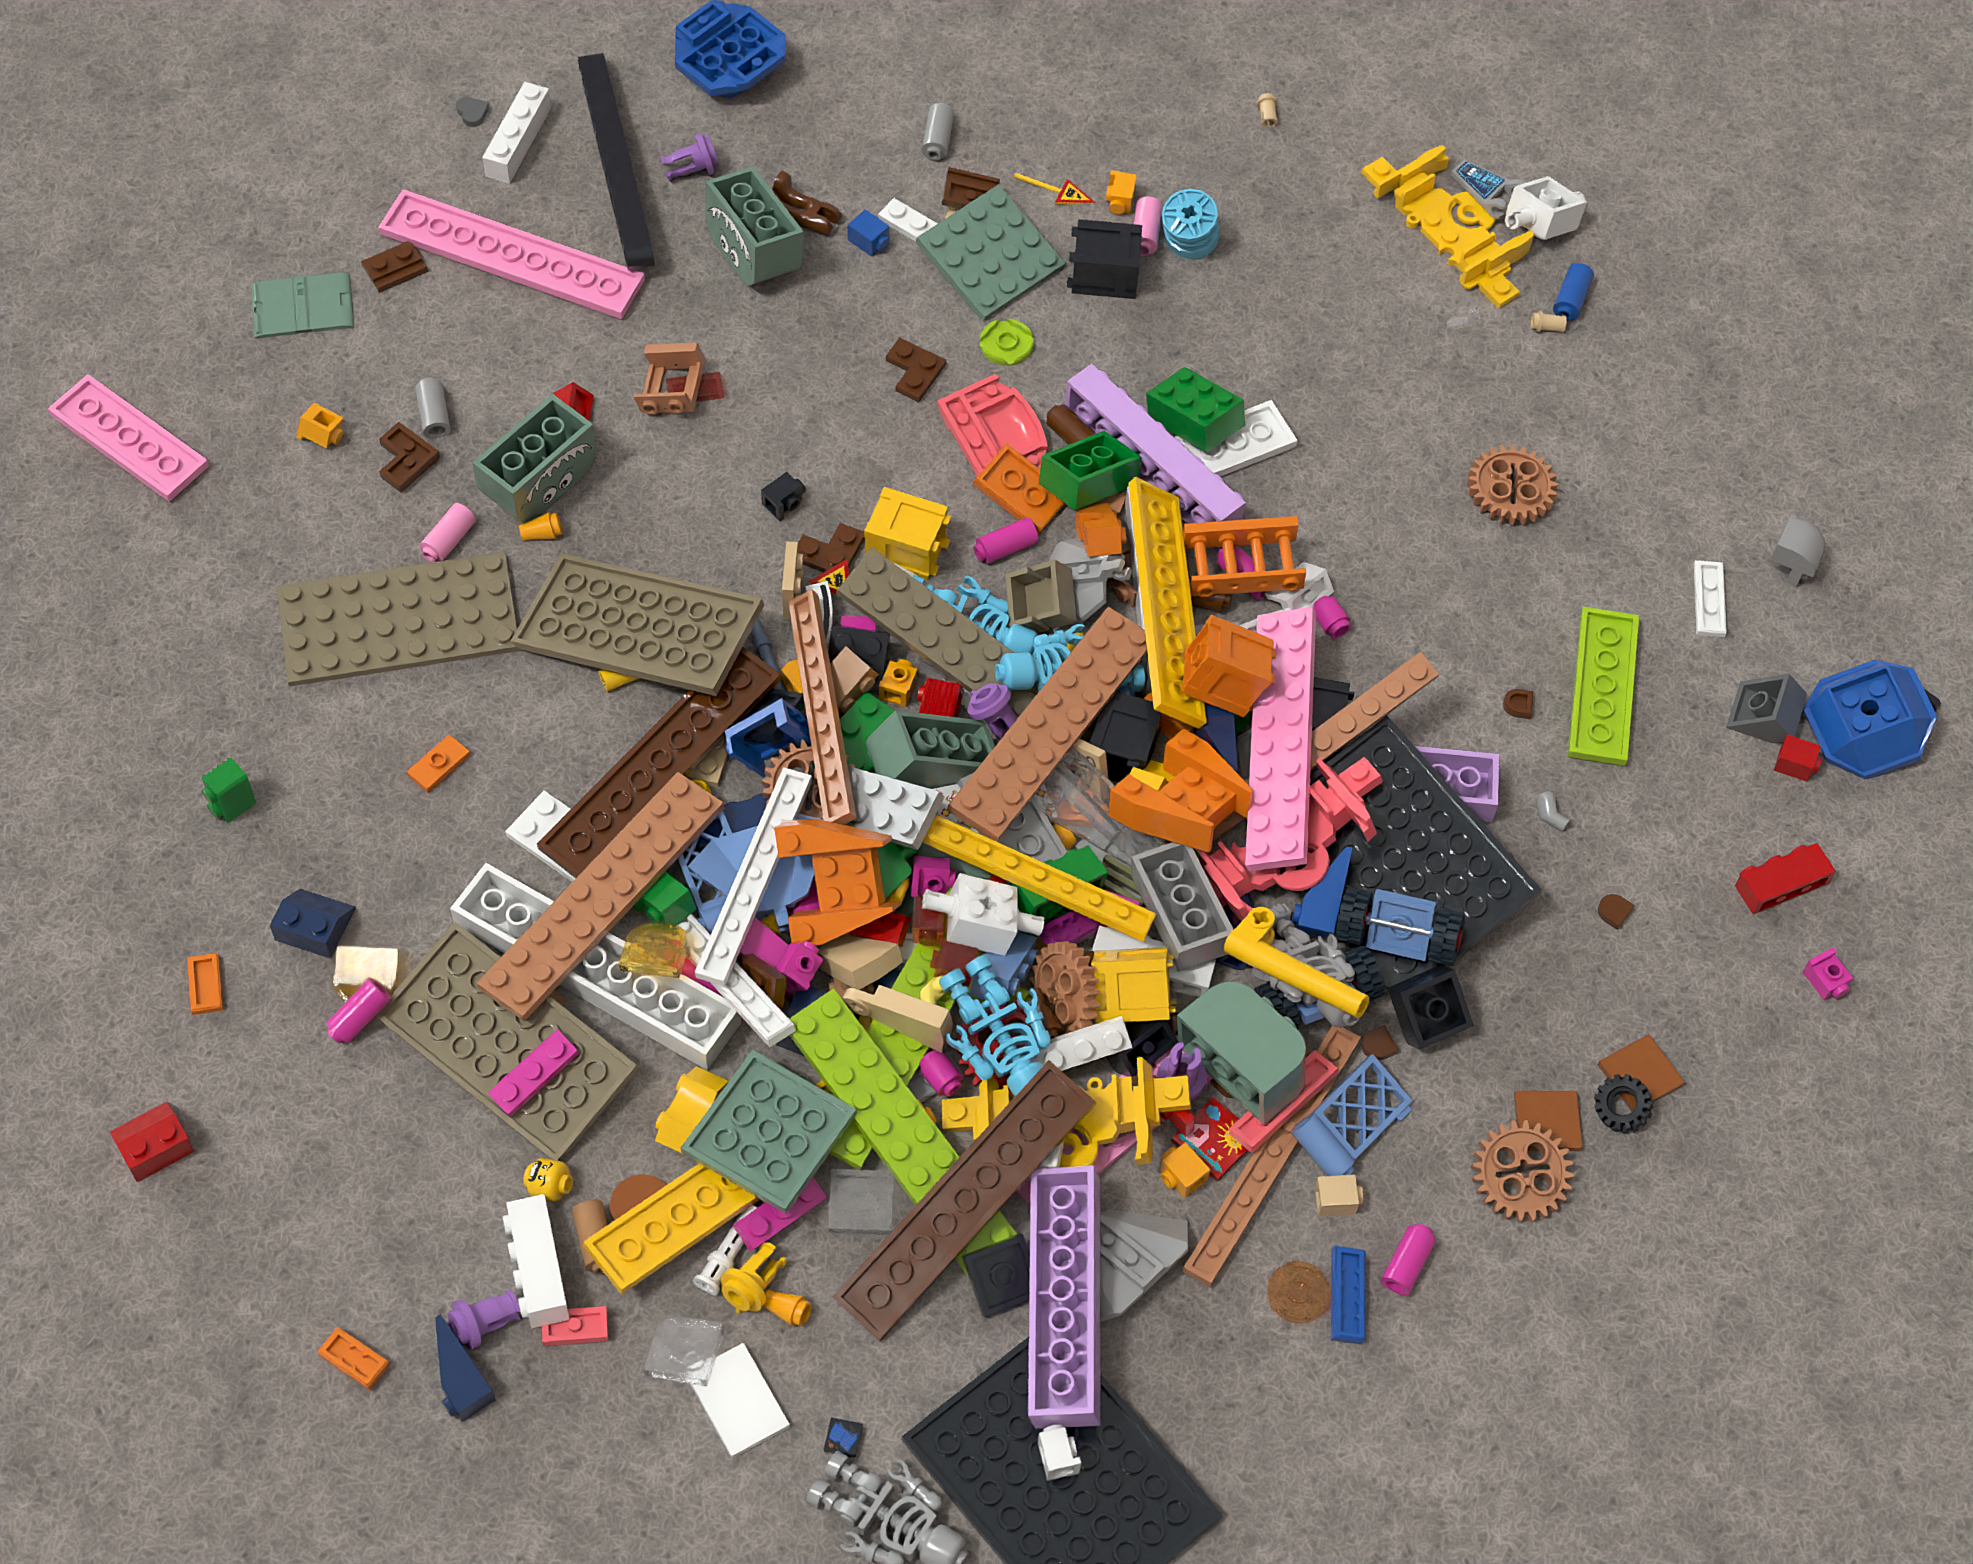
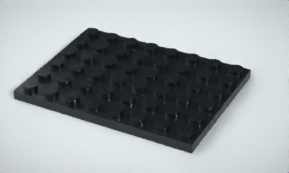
M1387 715L1325 763L1339 775L1365 757L1381 775L1383 780L1381 784L1361 797L1364 800L1365 808L1371 817L1377 834L1367 842L1362 830L1351 819L1336 832V841L1326 848L1331 865L1346 846L1352 847L1340 907L1343 903L1347 887L1373 892V900L1376 890L1380 889L1437 902L1433 927L1440 907L1464 912L1465 924L1463 926L1459 952L1457 953V961L1542 893L1540 887ZM1319 769L1310 775V786L1320 780L1327 789L1329 788L1327 780L1320 773ZM1306 864L1298 865L1296 870L1304 868ZM1311 888L1303 890L1304 893L1307 894ZM1367 925V931L1361 945L1348 943L1352 949L1366 946L1369 925ZM1369 949L1371 957H1375L1376 965L1380 967L1381 971L1379 973L1383 976L1382 983L1386 989L1436 966L1443 965L1449 967V965L1429 961L1428 956L1426 961Z
M1029 1337L906 1432L901 1438V1441L1004 1564H1168L1221 1520L1223 1516L1220 1510L1101 1374L1100 1426L1065 1427L1067 1437H1073L1076 1445L1077 1456L1073 1458L1080 1457L1081 1466L1079 1474L1047 1481L1038 1446L1039 1433L1044 1432L1045 1428L1035 1429L1028 1417Z

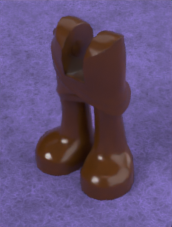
M781 171L777 175L771 190L800 227H805L816 233L828 236L833 228L831 223L836 224L842 218V213L839 209L830 203L821 202L814 197L805 196L794 190L792 187V177L789 173ZM786 203H789V204L798 206V207H800V208H803V209H805V211L799 210V209H797V208H795V207H792V206H790V205H788V204H786Z

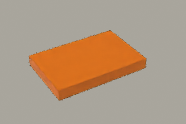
M1007 443L972 483L1016 519L1030 518L1038 534L1065 504L1039 484L1040 469Z

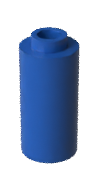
M1574 263L1569 266L1554 303L1553 312L1557 316H1566V321L1578 318L1594 278V272L1588 265Z

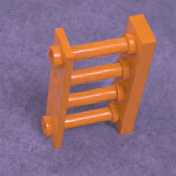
M1297 516L1184 524L1183 537L1185 549H1194L1198 576L1191 577V597L1304 589L1306 568L1294 569L1290 542L1296 541L1299 526ZM1279 543L1283 570L1266 571L1262 544ZM1251 545L1255 572L1238 573L1234 546ZM1207 547H1223L1226 574L1209 575Z

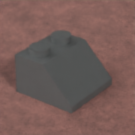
M1790 674L1741 681L1726 728L1770 743L1783 742L1786 734L1795 736L1807 693Z

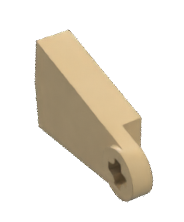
M841 935L822 945H814L819 949L817 955L823 959L819 969L858 990L880 979L903 963L897 943Z
M879 985L874 995L855 988H848L842 998L850 1011L859 1015L869 1016L942 1053L947 1044L946 1034L948 1033L951 1036L953 1022L950 1010Z

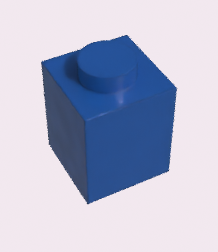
M865 209L848 224V241L872 257L876 252L884 251L889 245V225Z

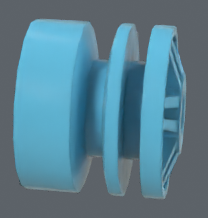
M1196 189L1180 190L1170 196L1162 210L1166 245L1173 253L1183 258L1200 259L1207 256L1218 245L1220 237L1216 203L1210 195Z

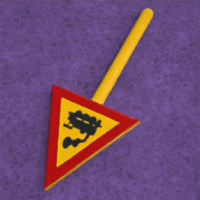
M1018 173L1014 175L1016 179L1059 193L1054 204L1096 203L1069 179H1066L1062 189Z
M848 559L811 579L808 583L813 585L827 581L830 593L837 595L838 588L849 576Z

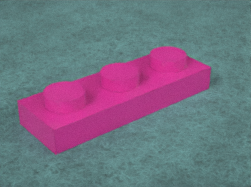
M557 1029L493 1087L488 1094L511 1118L573 1061L580 1052Z
M812 1177L787 1214L765 1202L732 1226L751 1252L825 1200L827 1196L814 1177Z

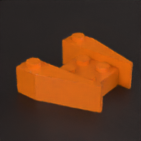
M1185 729L1181 730L1165 745L1163 770L1172 774L1175 778L1161 790H1155L1130 774L1110 790L1108 816L1132 830L1206 852H1210L1212 849L1214 828L1233 811L1248 818V811L1251 808L1253 789L1212 746Z
M815 818L784 821L774 827L779 858L812 854L820 908L800 910L788 917L792 943L800 942L802 944L803 941H807L813 945H822L891 913L902 905L901 900L885 902L877 847H882L892 841V835Z

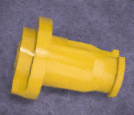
M768 1242L762 1243L759 1246V1251L752 1255L739 1270L728 1268L720 1276L723 1296L735 1307L738 1314L742 1311L756 1312L766 1303L764 1289L775 1278L778 1269L786 1265L787 1260L784 1257H781L779 1261L772 1259L759 1275L756 1273L776 1249V1246Z

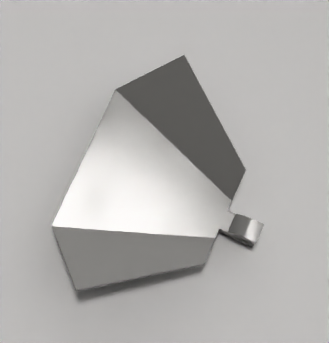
M1079 538L1060 541L1055 546L1049 561L1057 560L1072 568L1077 623L1055 629L1049 626V630L1042 633L1049 636L1058 630L1065 632L1074 625L1082 624L1106 603V581L1108 577H1113L1120 581L1130 579L1133 572L1131 568L1123 569L1125 564L1123 559H1125V556L1123 554L1088 557L1084 550L1083 540L1080 541Z
M1112 1209L1100 1212V1322L1123 1315L1188 1252V1221Z

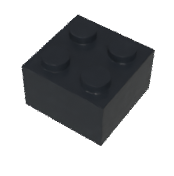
M1439 965L1387 987L1403 1036L1408 1045L1422 1049L1474 1026L1455 969Z

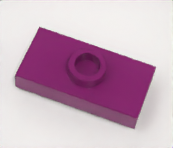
M1072 910L1045 924L1039 937L1047 946L1049 943L1064 941L1078 944L1097 934L1100 924L1096 920Z

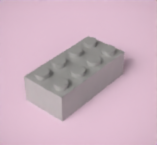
M1172 842L1131 856L1132 879L1147 909L1156 913L1153 922L1165 946L1168 947V953L1174 955L1172 961L1177 971L1179 972L1227 955L1224 952V944L1233 927L1193 848Z

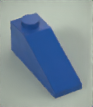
M1346 846L1330 865L1325 877L1309 890L1300 904H1295L1291 921L1296 922L1295 928L1304 931L1308 935L1321 936L1324 939H1328L1329 934H1334L1352 847Z

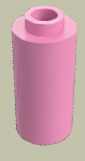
M1142 197L1136 203L1134 224L1143 225L1140 255L1142 256L1153 254L1158 246L1162 203L1154 197Z
M454 503L420 543L422 556L431 563L444 561L476 523V517L472 511L460 503Z

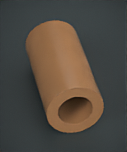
M588 1200L575 1205L572 1208V1214L585 1269L590 1272L593 1271L595 1275H601L604 1272L584 1249L583 1242L606 1227L608 1222L603 1202L600 1200Z

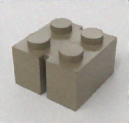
M1051 560L1033 565V570L1026 567L1005 573L1010 627L1013 624H1018L1040 633L1049 630V626L1055 629L1077 623L1072 568L1057 560Z

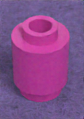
M1323 596L1315 601L1313 606L1316 612V621L1326 635H1330L1332 639H1337L1351 629L1350 618L1334 596Z
M933 1050L920 1060L921 1074L938 1096H952L961 1088L963 1076L945 1053Z

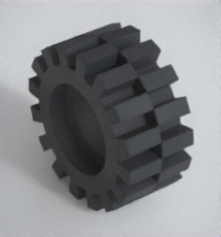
M1617 1074L1614 1075V1079L1610 1080L1609 1077L1605 1079V1084L1603 1086L1599 1085L1597 1088L1599 1092L1594 1097L1596 1104H1594L1595 1110L1603 1124L1610 1127L1612 1131H1622L1623 1134H1628L1630 1130L1636 1132L1641 1125L1644 1127L1647 1124V1118L1652 1116L1651 1108H1653L1652 1097L1645 1084L1641 1083L1640 1079L1636 1077L1631 1078L1628 1074H1625L1624 1077H1620ZM1620 1093H1629L1636 1101L1634 1110L1627 1115H1619L1612 1109V1101Z

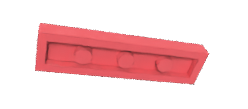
M1314 1050L1305 1058V1085L1303 1091L1292 1103L1265 1125L1248 1111L1229 1128V1134L1248 1151L1253 1153L1337 1076L1338 1068Z

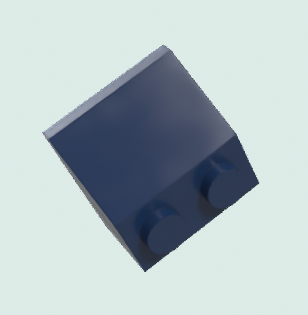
M299 889L282 900L269 926L275 941L331 959L356 906Z

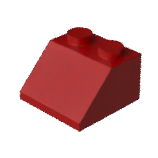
M167 1101L109 1132L136 1182L194 1152L186 1133Z

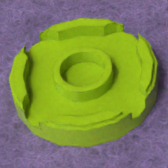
M1007 319L1006 321L995 320L983 329L980 336V348L983 355L991 362L1008 366L1019 364L1027 359L1033 350L1032 333L1024 323L1015 319Z

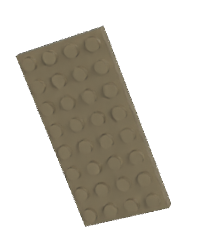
M505 551L277 586L289 687L521 651L518 646L511 643V639L517 630Z
M561 553L512 637L511 643L518 646L520 650L716 696L758 619L764 603L762 598Z
M454 922L391 995L392 999L375 1017L552 1160L562 1162L639 1067L550 996L524 1022L479 990L477 982L501 957L458 923ZM558 1029L580 1054L510 1118L488 1092Z

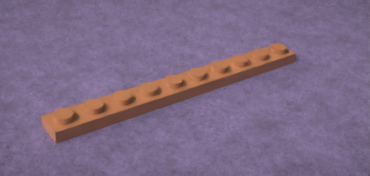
M811 589L789 601L788 604L824 821L844 825L856 819V812L819 596Z
M1421 651L1312 731L1310 771L1317 767L1315 762L1317 759L1320 758L1323 762L1439 677L1438 672ZM1233 811L1214 828L1212 844L1247 818Z
M1332 1026L1317 1052L1338 1068V1075L1255 1150L1184 1265L1183 1273L1211 1287L1299 1143L1291 1134L1292 1129L1325 1100L1360 1043L1361 1036L1344 1027Z

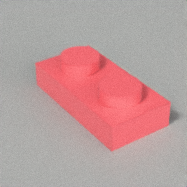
M606 1306L568 1309L570 1320L542 1325L543 1346L609 1341Z

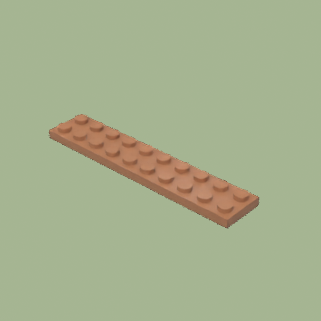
M1108 606L951 800L947 811L986 837L998 842L1146 655L1145 630Z
M677 772L477 982L478 989L525 1022L724 810V803Z

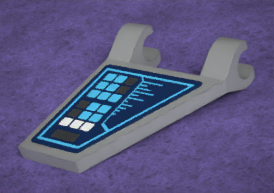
M1465 159L1451 172V176L1495 219L1503 216L1504 212L1499 211L1497 207L1503 209L1506 206V202L1503 199L1494 198L1503 189L1511 197L1515 186L1525 183L1520 179L1508 180Z

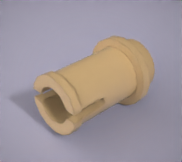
M1271 93L1260 95L1257 101L1262 127H1271L1278 124L1275 108L1277 106V99Z
M1538 311V313L1532 314L1530 327L1531 329H1536V332L1547 330L1564 333L1566 316L1543 314L1542 311Z

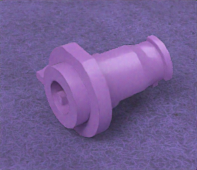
M701 133L694 135L696 144L676 150L668 156H660L663 165L688 156L692 157L693 163L666 172L669 181H672L674 177L686 176L705 168L709 176L715 174L714 167L719 165L708 134L703 136Z
M990 683L977 691L972 690L970 692L971 699L967 712L974 720L983 719L992 733L1001 740L1008 730L999 718H1002L1010 729L1017 720V716L1008 704L1011 698V691L1007 685Z
M1181 1042L1173 1047L1170 1057L1160 1063L1157 1077H1176V1074L1179 1073L1188 1075L1190 1097L1192 1100L1198 1097L1204 1090L1207 1074L1204 1065L1201 1063V1052L1198 1047L1194 1049L1192 1056L1182 1053L1184 1044Z
M510 1289L501 1296L489 1297L472 1305H468L462 1299L452 1302V1311L448 1312L449 1322L447 1324L461 1345L465 1344L470 1350H474L481 1346L482 1335L503 1327L511 1320H520V1316L517 1313L521 1311L520 1306Z

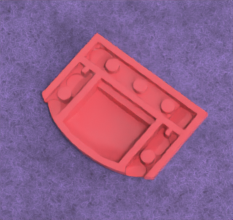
M996 374L937 400V405L947 430H951L974 470L975 477L982 472L1006 443L1039 469L1041 467L1042 455L1046 454V449L1048 448L1041 423L1030 404L1013 386L1010 389L1008 386L998 382L1000 377Z

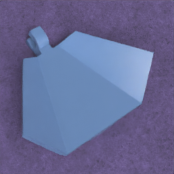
M798 814L796 820L811 819L815 817ZM758 826L712 839L687 866L688 869L727 897ZM812 854L779 858L756 912L766 913V915L775 913L781 934L790 931L787 909L795 907V903L807 897L815 878Z

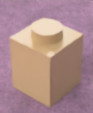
M1355 1175L1320 1176L1317 1178L1314 1188L1318 1217L1356 1215L1358 1206L1363 1204L1362 1186H1357Z

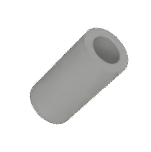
M935 103L929 108L921 151L925 157L933 161L944 159L948 153L955 115L954 109L948 104Z
M424 378L415 386L423 434L428 439L448 436L451 432L443 384L434 378Z

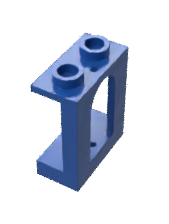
M782 698L725 730L726 750L730 757L737 759L746 765L749 770L755 771L763 778L766 776L764 760L778 753L780 749L783 750L789 747L790 743L799 742L801 744V740L806 742L807 747H811L807 716ZM774 717L777 728L785 732L777 744L763 741L751 743L743 739L749 731Z

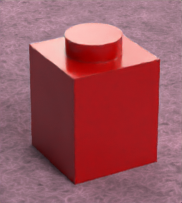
M1786 734L1777 756L1774 771L1807 782L1811 773L1817 774L1821 765L1822 758L1818 757L1821 745Z

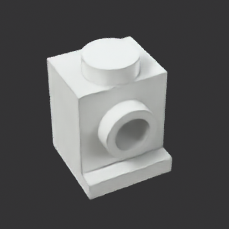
M1061 1424L1046 1427L1043 1430L1044 1432L1039 1433L1038 1446L1047 1481L1079 1474L1081 1461L1080 1457L1073 1458L1077 1456L1073 1437H1067L1066 1429Z

